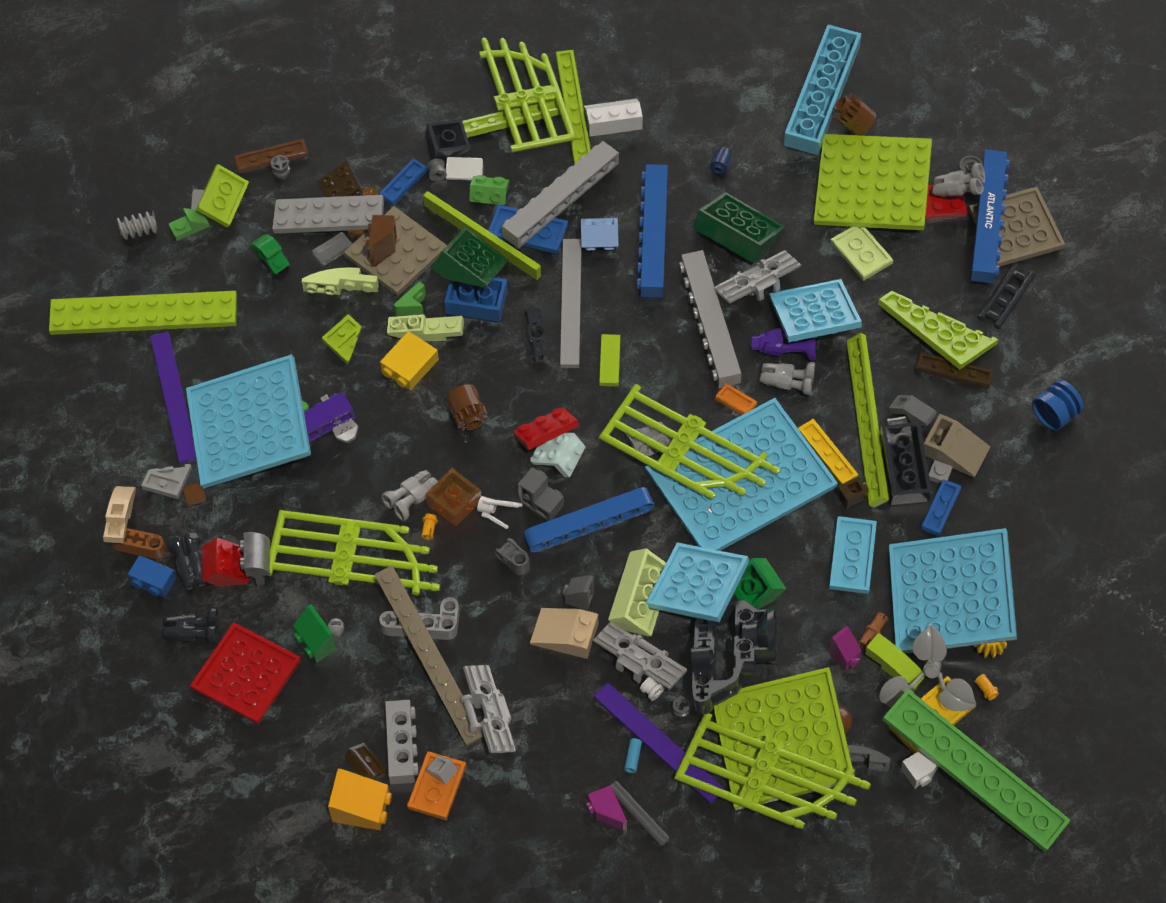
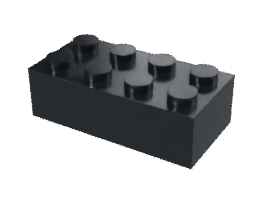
M920 422L881 426L880 440L891 505L929 502L932 489Z

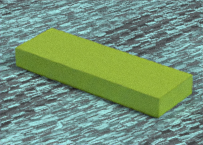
M602 334L600 386H619L620 335Z

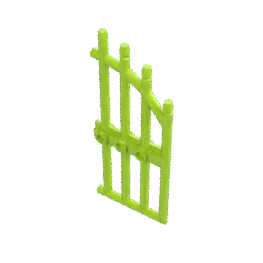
M482 38L481 44L484 51H479L480 58H487L499 94L494 96L495 104L498 111L503 110L505 112L515 145H510L511 152L576 140V134L546 53L541 55V62L529 56L524 42L519 43L521 53L509 50L504 38L499 40L502 50H491L488 40ZM493 57L505 58L516 92L505 93ZM512 58L524 61L533 89H522ZM533 66L547 73L550 82L549 86L542 87L539 85ZM556 99L568 134L557 136L545 101ZM539 103L550 138L539 139L528 106L529 104ZM511 108H522L533 141L522 143Z
M638 384L633 386L599 436V439L698 493L706 495L710 499H714L716 494L711 490H707V488L726 487L744 496L747 491L735 484V482L744 478L764 487L766 481L752 473L759 466L777 475L781 471L777 466H773L766 461L768 457L766 453L762 452L759 456H756L704 428L706 422L696 415L689 414L686 418L639 393L641 387ZM636 399L683 425L678 432H675L629 406ZM626 413L673 440L667 447L619 420ZM614 428H617L660 451L663 455L656 461L611 437L610 433ZM701 434L752 463L744 469L699 445L695 440ZM691 448L736 474L724 478L685 457V455ZM682 463L711 480L694 482L675 470Z
M279 510L270 547V575L267 576H272L273 570L329 577V583L341 586L348 585L349 580L379 584L375 575L351 572L353 563L412 570V580H400L404 587L412 588L413 595H419L420 589L440 590V585L437 583L430 584V582L420 581L419 571L437 573L438 567L417 562L413 553L429 554L430 548L408 544L397 534L398 532L402 534L409 533V527ZM286 518L340 525L341 528L339 535L288 529L283 528ZM360 529L384 531L394 542L359 538ZM282 535L336 542L337 546L335 552L283 546L279 545ZM357 545L404 551L409 562L355 555ZM277 553L330 559L333 560L331 569L278 563L275 560Z
M710 713L703 715L674 777L675 780L791 826L794 825V827L800 829L804 828L805 823L799 819L796 820L794 817L813 812L835 820L837 814L834 811L823 808L824 805L833 799L855 806L857 802L855 798L840 793L847 783L868 790L871 786L869 782L853 776L855 769L848 767L844 773L785 750L786 743L776 738L766 736L765 740L762 741L710 721L712 717ZM706 728L760 748L757 758L753 759L702 739ZM697 747H703L749 765L752 769L748 777H744L694 757ZM783 757L840 780L833 789H830L775 766L779 758ZM689 764L744 785L740 795H735L685 775ZM771 775H774L824 796L811 803L767 786ZM763 793L796 805L799 808L778 812L758 803Z

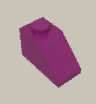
M846 626L832 637L829 655L845 671L850 667H856L861 661L862 650L852 632Z
M611 785L588 794L586 806L589 813L594 814L596 820L622 830L627 829V820Z

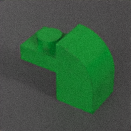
M268 234L262 235L249 245L257 258L265 261L273 275H276L290 265L281 251V246Z

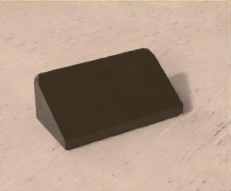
M365 743L349 748L345 755L347 762L360 776L378 781L388 773L387 769Z

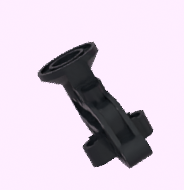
M744 600L729 601L722 618H735L736 636L734 637L735 668H733V676L728 680L716 681L718 622L696 618L694 648H691V661L693 667V699L697 713L708 714L713 710L714 706L737 695L745 676L756 674V663L770 662L771 664H777L778 630L774 607L757 610Z

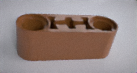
M126 528L124 543L111 542L113 549L153 559H160L166 553L161 536Z

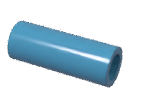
M630 739L624 768L628 773H636L642 745V741L639 739Z

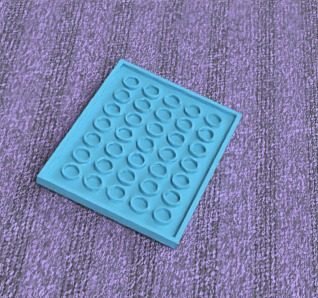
M776 398L712 431L756 456H759L762 452L768 455L766 461L773 466H777L781 471L777 475L759 466L752 472L757 477H761L766 481L764 487L744 478L735 482L738 487H742L747 491L744 496L726 487L707 488V490H711L716 494L714 499H710L706 495L698 493L649 465L645 467V471L697 546L718 551L725 549L838 486L837 481ZM705 436L695 440L699 445L744 469L752 463ZM691 448L685 455V457L724 478L736 474ZM682 463L675 470L694 482L711 480ZM710 506H711V511H712V512H708V511H707V509H708Z

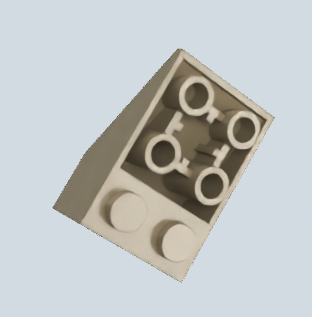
M939 414L924 442L926 457L953 466V469L974 478L990 449L987 443L958 421Z

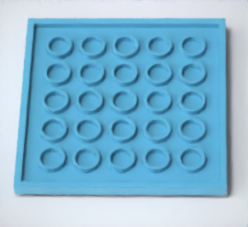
M292 354L186 388L200 485L203 486V489L311 455L295 359Z
M1006 528L889 544L896 647L903 653H914L913 642L915 638L929 625L934 626L939 631L947 648L1017 639L1008 532Z

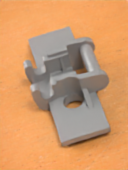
M782 251L767 260H760L754 267L743 273L737 272L727 281L714 287V290L728 303H732L747 294L750 296L756 294L757 300L761 301L764 299L765 288L773 285L774 293L780 291L778 278L801 267V264L787 251Z
M611 621L594 639L595 643L619 657L616 662V669L623 672L624 667L628 668L634 673L633 680L637 683L641 682V677L644 674L670 690L687 672L686 668L668 658L669 653L667 651H661L645 641L643 636L632 635ZM621 642H626L629 645V647L621 648L619 647V644Z
M489 665L464 666L463 669L471 694L462 696L460 700L466 709L470 722V732L484 733L490 753L515 752L516 749L508 727L511 721L504 695L500 693L499 689H496ZM480 687L486 688L488 694L482 693ZM473 705L475 708H483L485 718L481 723L477 721ZM498 725L500 730H496L493 727Z

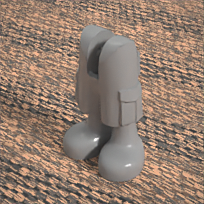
M973 164L972 173L965 175L963 171H955L935 177L933 195L941 197L962 196L965 192H971L974 195L982 194L984 191L982 183H985V172L982 164Z
M809 362L803 370H795V366L792 364L764 363L762 365L763 373H761L759 381L767 386H775L784 390L795 388L802 391L805 395H810L815 363ZM793 378H797V379H800V380H803V381H797V380H792V379H793Z
M427 470L420 471L414 477H410L402 482L399 489L387 491L381 495V498L386 507L389 509L394 507L395 514L401 521H406L409 518L408 508L412 503L420 504L437 488L439 482L434 477L430 478L431 474Z

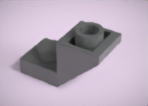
M898 395L889 407L892 414H906L911 423L920 422V426H928L937 413L933 408L910 395Z

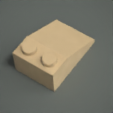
M541 608L530 644L588 659L598 627V614L581 609Z

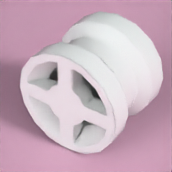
M650 677L640 687L643 693L648 694V698L651 701L657 699L665 689V686Z

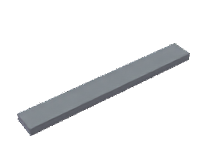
M563 239L560 368H579L581 239Z

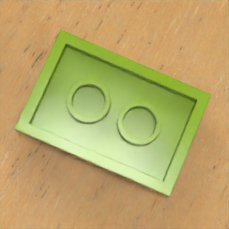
M217 164L196 210L225 227L230 226L249 182Z

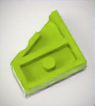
M348 314L322 337V342L348 364L362 326Z

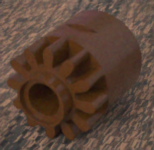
M851 93L848 96L844 95L834 106L835 111L832 112L834 119L853 135L858 136L865 134L872 127L876 119V113L856 95Z
M474 385L459 386L450 391L446 396V402L458 428L473 430L484 423L483 419L488 418L486 409Z

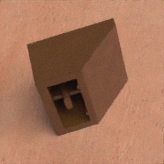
M372 215V222H368V233H370V236L366 238V248H368L367 257L371 259L372 266L378 265L396 252L397 230L395 216Z

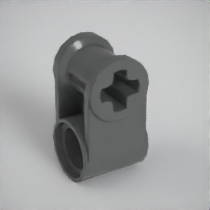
M508 538L501 548L494 550L496 557L517 575H525L530 570L528 554L511 538Z

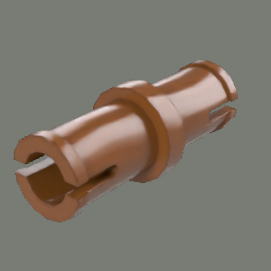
M878 612L871 624L866 626L864 635L858 641L859 647L862 645L861 649L866 650V647L878 633L881 634L880 630L888 621L887 616L884 617L885 614Z

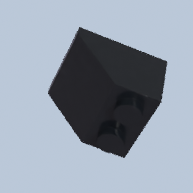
M462 119L427 123L425 139L432 160L442 159L444 163H447V157H460L470 150L471 147Z

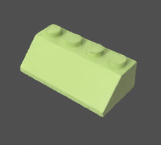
M647 548L630 552L611 609L609 621L626 631L652 636L659 610L649 608L646 601L666 562Z

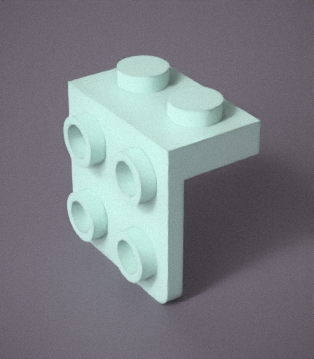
M564 433L537 446L530 461L534 465L555 466L563 477H570L585 446L575 433Z

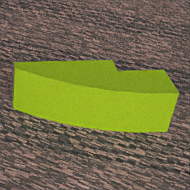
M879 633L866 647L865 654L881 664L882 670L893 677H904L908 685L922 672L905 653ZM923 676L919 680V682L913 688H911L913 691L918 687V685L922 682L925 676Z

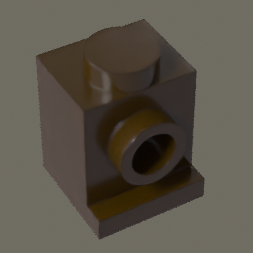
M858 476L839 485L837 496L845 509L848 510L850 506L867 499L869 489L867 484L862 482Z

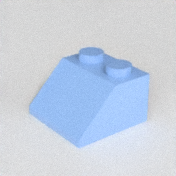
M617 218L581 219L582 247H585L586 250H596V247L612 250L618 247Z

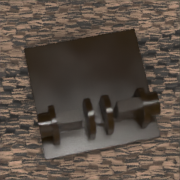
M347 160L318 180L326 197L361 195V187Z

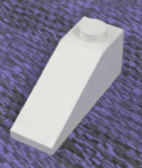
M919 751L902 761L901 770L913 787L917 788L920 785L923 787L930 783L939 766Z

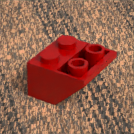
M217 537L203 545V581L216 586L249 583L245 570H241L240 559L244 558V552H241L240 545Z

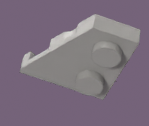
M185 464V467L181 468L170 466L163 469H149L141 485L142 489L179 499L192 466Z

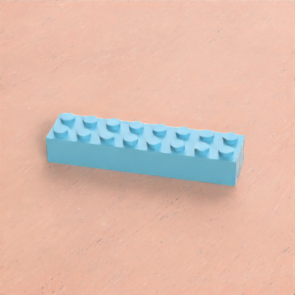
M827 25L785 131L784 146L819 155L824 137L834 116L832 114L835 111L834 106L842 95L859 51L861 33Z

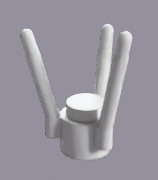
M481 496L477 510L482 512L481 516L490 519L505 529H508V525L491 516L490 513L495 512L497 505L515 508L523 506L522 503L494 500Z

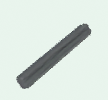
M615 781L612 783L611 787L616 798L659 845H665L669 841V836L619 782Z

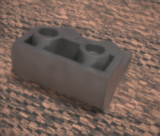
M245 532L244 540H240L241 552H244V558L240 559L241 570H245L246 577L251 576L255 578L257 585L265 584L264 575H270V540L267 536L260 533Z

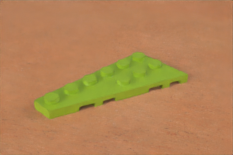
M893 291L881 297L878 301V305L958 369L963 368L998 343L999 339L995 337L989 338L984 336L980 330L973 331L966 328L964 323L940 312L935 314L929 311V307L924 305L920 307L913 304L911 299Z

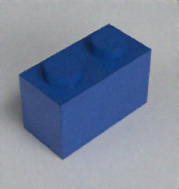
M140 555L128 573L132 586L137 589H146L150 594L154 596L160 595L164 598L176 580L173 569Z

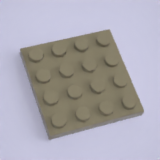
M1038 187L1006 195V200H1002V204H1005L1004 215H1001V219H1004L1003 230H999V234L1002 235L1001 246L998 245L997 249L1001 250L1000 261H996V265L1000 267L1065 248L1064 240ZM979 203L969 205L968 209L975 225L977 224Z
M393 206L385 215L395 216L397 230L396 252L378 265L372 266L371 259L367 257L366 238L370 236L367 230L344 251V256L367 274L377 276L379 283L396 296H399L436 261L447 245Z

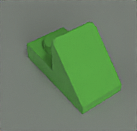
M187 208L183 209L184 217L168 224L176 241L210 227L204 214Z
M419 281L394 304L396 316L424 315L423 306L420 304L426 296L424 284Z

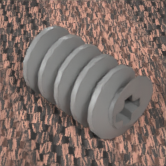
M154 211L152 216L145 212L144 218L140 213H138V219L131 215L130 221L126 216H124L123 222L117 218L121 236L125 240H128V234L135 238L136 232L140 237H142L143 231L146 235H149L150 229L154 234L157 233Z

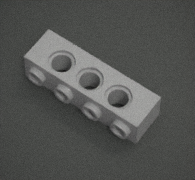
M410 700L386 701L390 784L415 783V775H418V763H414V756H417V744H413V738L416 737V725H412V719H415V707H411ZM399 721L406 722L404 725H397ZM402 739L407 740V742L404 744L397 743L399 740ZM402 758L408 759L405 763L398 762Z

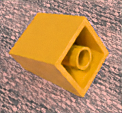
M338 769L328 805L332 822L380 830L381 825L386 823L387 812H385L386 805L391 803L392 793L389 792L387 784Z

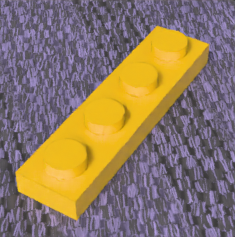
M814 419L798 428L840 485L858 477V473Z

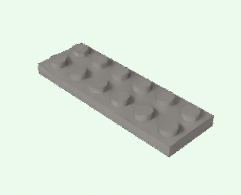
M383 195L278 199L275 204L273 232L298 233L368 230V222H372V215H383L384 197Z

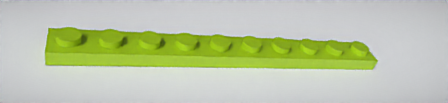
M859 333L847 340L865 479L869 489L868 501L869 506L875 508L889 501L866 335Z

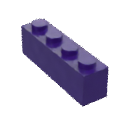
M343 392L332 395L328 400L317 403L313 408L304 412L309 442L356 418L353 408Z

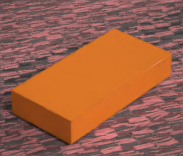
M727 383L715 396V400L740 415L755 409L757 406V401Z

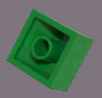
M752 558L734 594L739 601L744 600L758 610L775 601L786 590V587L766 558Z
M310 604L294 623L295 633L293 637L298 644L302 643L304 645V652L308 658H313L318 663L335 652L336 646L333 633Z

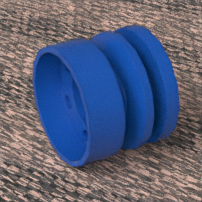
M1057 380L1032 401V407L1038 419L1053 431L1063 428L1069 423V420L1075 418L1084 409L1083 400L1079 393L1064 380Z

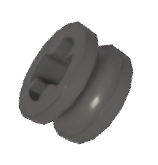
M683 696L675 698L672 704L674 714L679 717L687 716L690 713L691 707L689 699ZM680 703L684 704L683 710H679L678 706Z

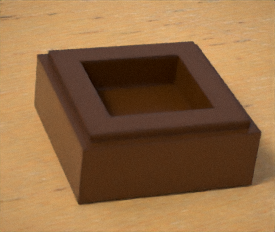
M200 483L183 487L187 506L207 502L203 486Z

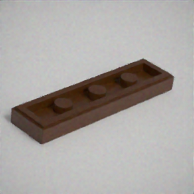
M303 138L236 155L234 159L238 173L271 166V160L275 156L282 155L288 161L307 157L308 151Z

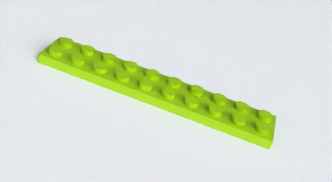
M236 291L51 299L49 332L51 335L236 326L237 293Z

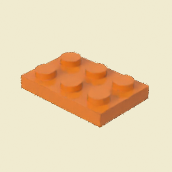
M428 751L407 808L447 821L467 765L466 762L442 756L452 760L458 768L447 784L442 783L426 771L439 755Z

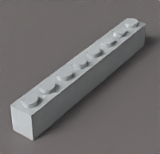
M604 141L599 145H595L574 166H570L561 177H557L536 198H532L511 219H507L502 225L503 237L519 249L619 164V152Z
M701 250L682 254L679 269L680 273H684L685 276L683 278L684 286L690 292L688 293L689 302L694 305L693 315L699 322L697 323L698 332L704 338L702 339L703 348L708 351V364L713 367L711 371L713 381H717L719 388L723 387L726 383L729 385L741 383V371L720 303L714 290V284L704 252Z

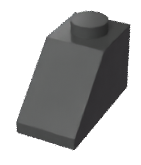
M587 575L571 578L569 585L566 584L563 590L565 604L588 611L594 595V576Z

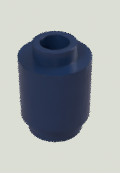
M720 147L715 151L710 163V168L714 173L724 174L727 172L732 160L731 150L726 147Z

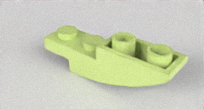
M360 268L329 269L302 278L303 290L308 293L340 295L341 289L378 292L379 288L378 277L362 275Z
M425 315L389 317L387 334L402 338L409 331L423 341H447V337L463 335L464 319L462 316L426 318Z

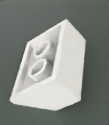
M637 99L584 106L589 136L642 129L643 116L640 102Z

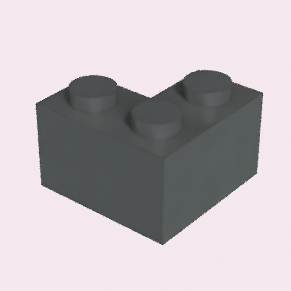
M532 467L518 483L519 502L547 521L552 520L563 508L564 497L562 493L548 487V477L543 471H537Z

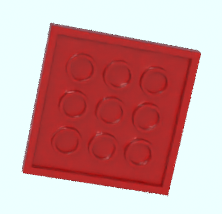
M233 622L190 687L199 694L259 725L302 660L300 656Z

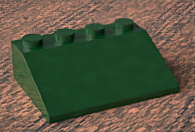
M726 192L699 209L693 228L700 234L706 235L713 239L715 243L725 246L731 252L737 253L746 261L752 263L759 260L786 228L784 225Z
M464 227L441 252L431 268L437 275L445 279L486 288L509 259Z

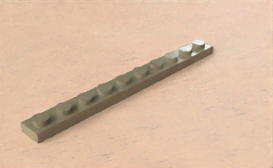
M390 566L376 573L377 581L466 746L484 738L483 732H470V722L466 709L460 700L463 695L394 567Z

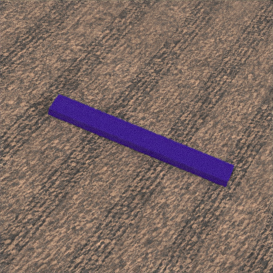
M169 331L151 335L179 462L184 464L197 461L192 428Z
M607 683L594 695V699L636 738L641 740L670 769L677 773L686 753ZM689 764L685 775L720 789H725L704 769ZM690 786L709 804L718 798L716 795Z

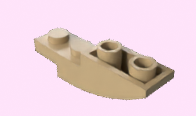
M115 487L106 513L104 542L124 543L136 487Z

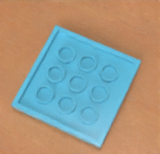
M841 279L769 293L770 301L788 342L862 327V321Z
M677 543L646 604L649 608L720 622L749 563L748 556Z

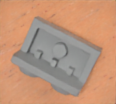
M650 426L635 429L667 447L671 443L670 437ZM626 434L631 446L646 456L660 452Z

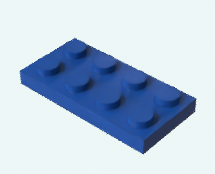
M498 204L488 231L504 242L510 243L502 235V225L507 219H511L519 209ZM554 218L522 246L558 254L568 227V221Z

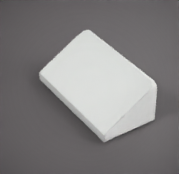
M447 157L446 179L472 180L473 176L483 175V159Z

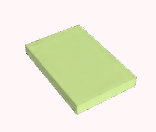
M851 227L831 239L830 243L863 281L893 264V259L865 227Z

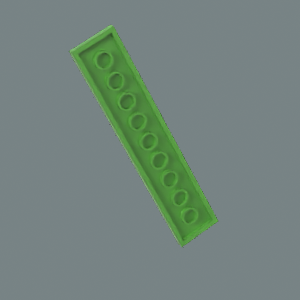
M909 689L904 692L882 719L1044 852L1048 850L1070 822L1068 817Z

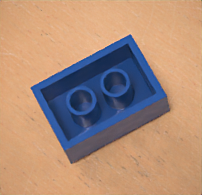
M494 277L486 288L450 280L444 301L446 314L500 322L508 293L507 279Z

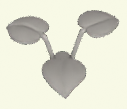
M929 625L920 633L913 642V652L920 660H927L921 674L910 685L901 676L889 679L883 685L879 696L882 703L893 707L907 689L912 691L911 688L926 675L929 678H939L940 685L944 689L939 695V700L947 709L966 711L976 705L973 690L966 681L952 679L945 686L942 673L940 672L942 666L940 661L945 658L947 647L942 635L932 625Z

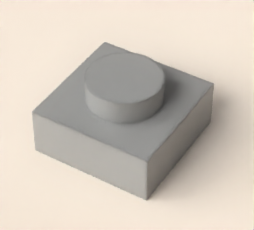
M934 460L929 472L930 480L939 484L942 483L943 479L948 481L953 466Z

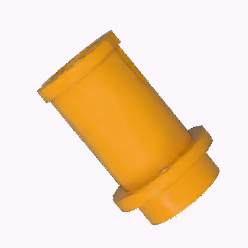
M426 514L423 517L422 521L424 524L421 538L425 536L426 540L433 539L435 524L438 523L436 515Z
M985 674L978 676L974 681L984 693L985 699L991 701L999 695L998 688L991 684Z

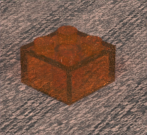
M453 468L426 493L427 505L455 527L478 505L481 498V490Z

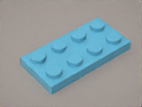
M838 516L829 589L869 594L877 521Z

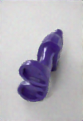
M782 328L760 334V336H752V350H760L764 354L781 356L782 353L804 352L808 360L816 361V337L799 340L805 342L784 343L788 340L785 333L782 332Z

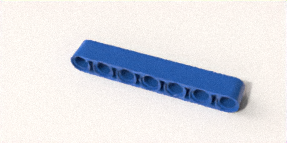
M642 487L531 527L523 535L530 551L539 552L652 510L655 504L647 488Z

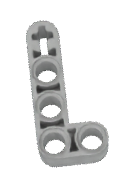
M451 597L445 598L441 602L440 614L418 613L424 625H433L427 628L432 639L450 640L457 635L460 614L456 599ZM448 608H454L453 611H446ZM386 611L380 615L379 622L383 634L408 637L394 611ZM445 626H452L451 629H444Z

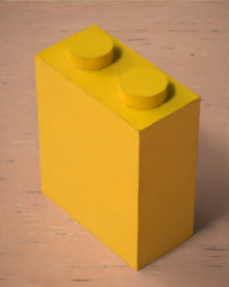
M408 331L380 361L381 372L385 377L394 379L402 388L406 387L411 391L439 360L438 350Z

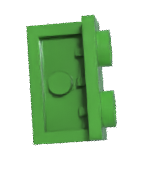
M473 176L470 184V201L505 205L509 180L502 177Z

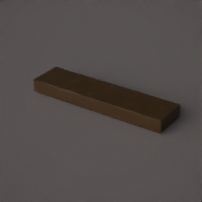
M920 352L915 370L988 390L994 373L993 370L970 364L958 369L946 358Z

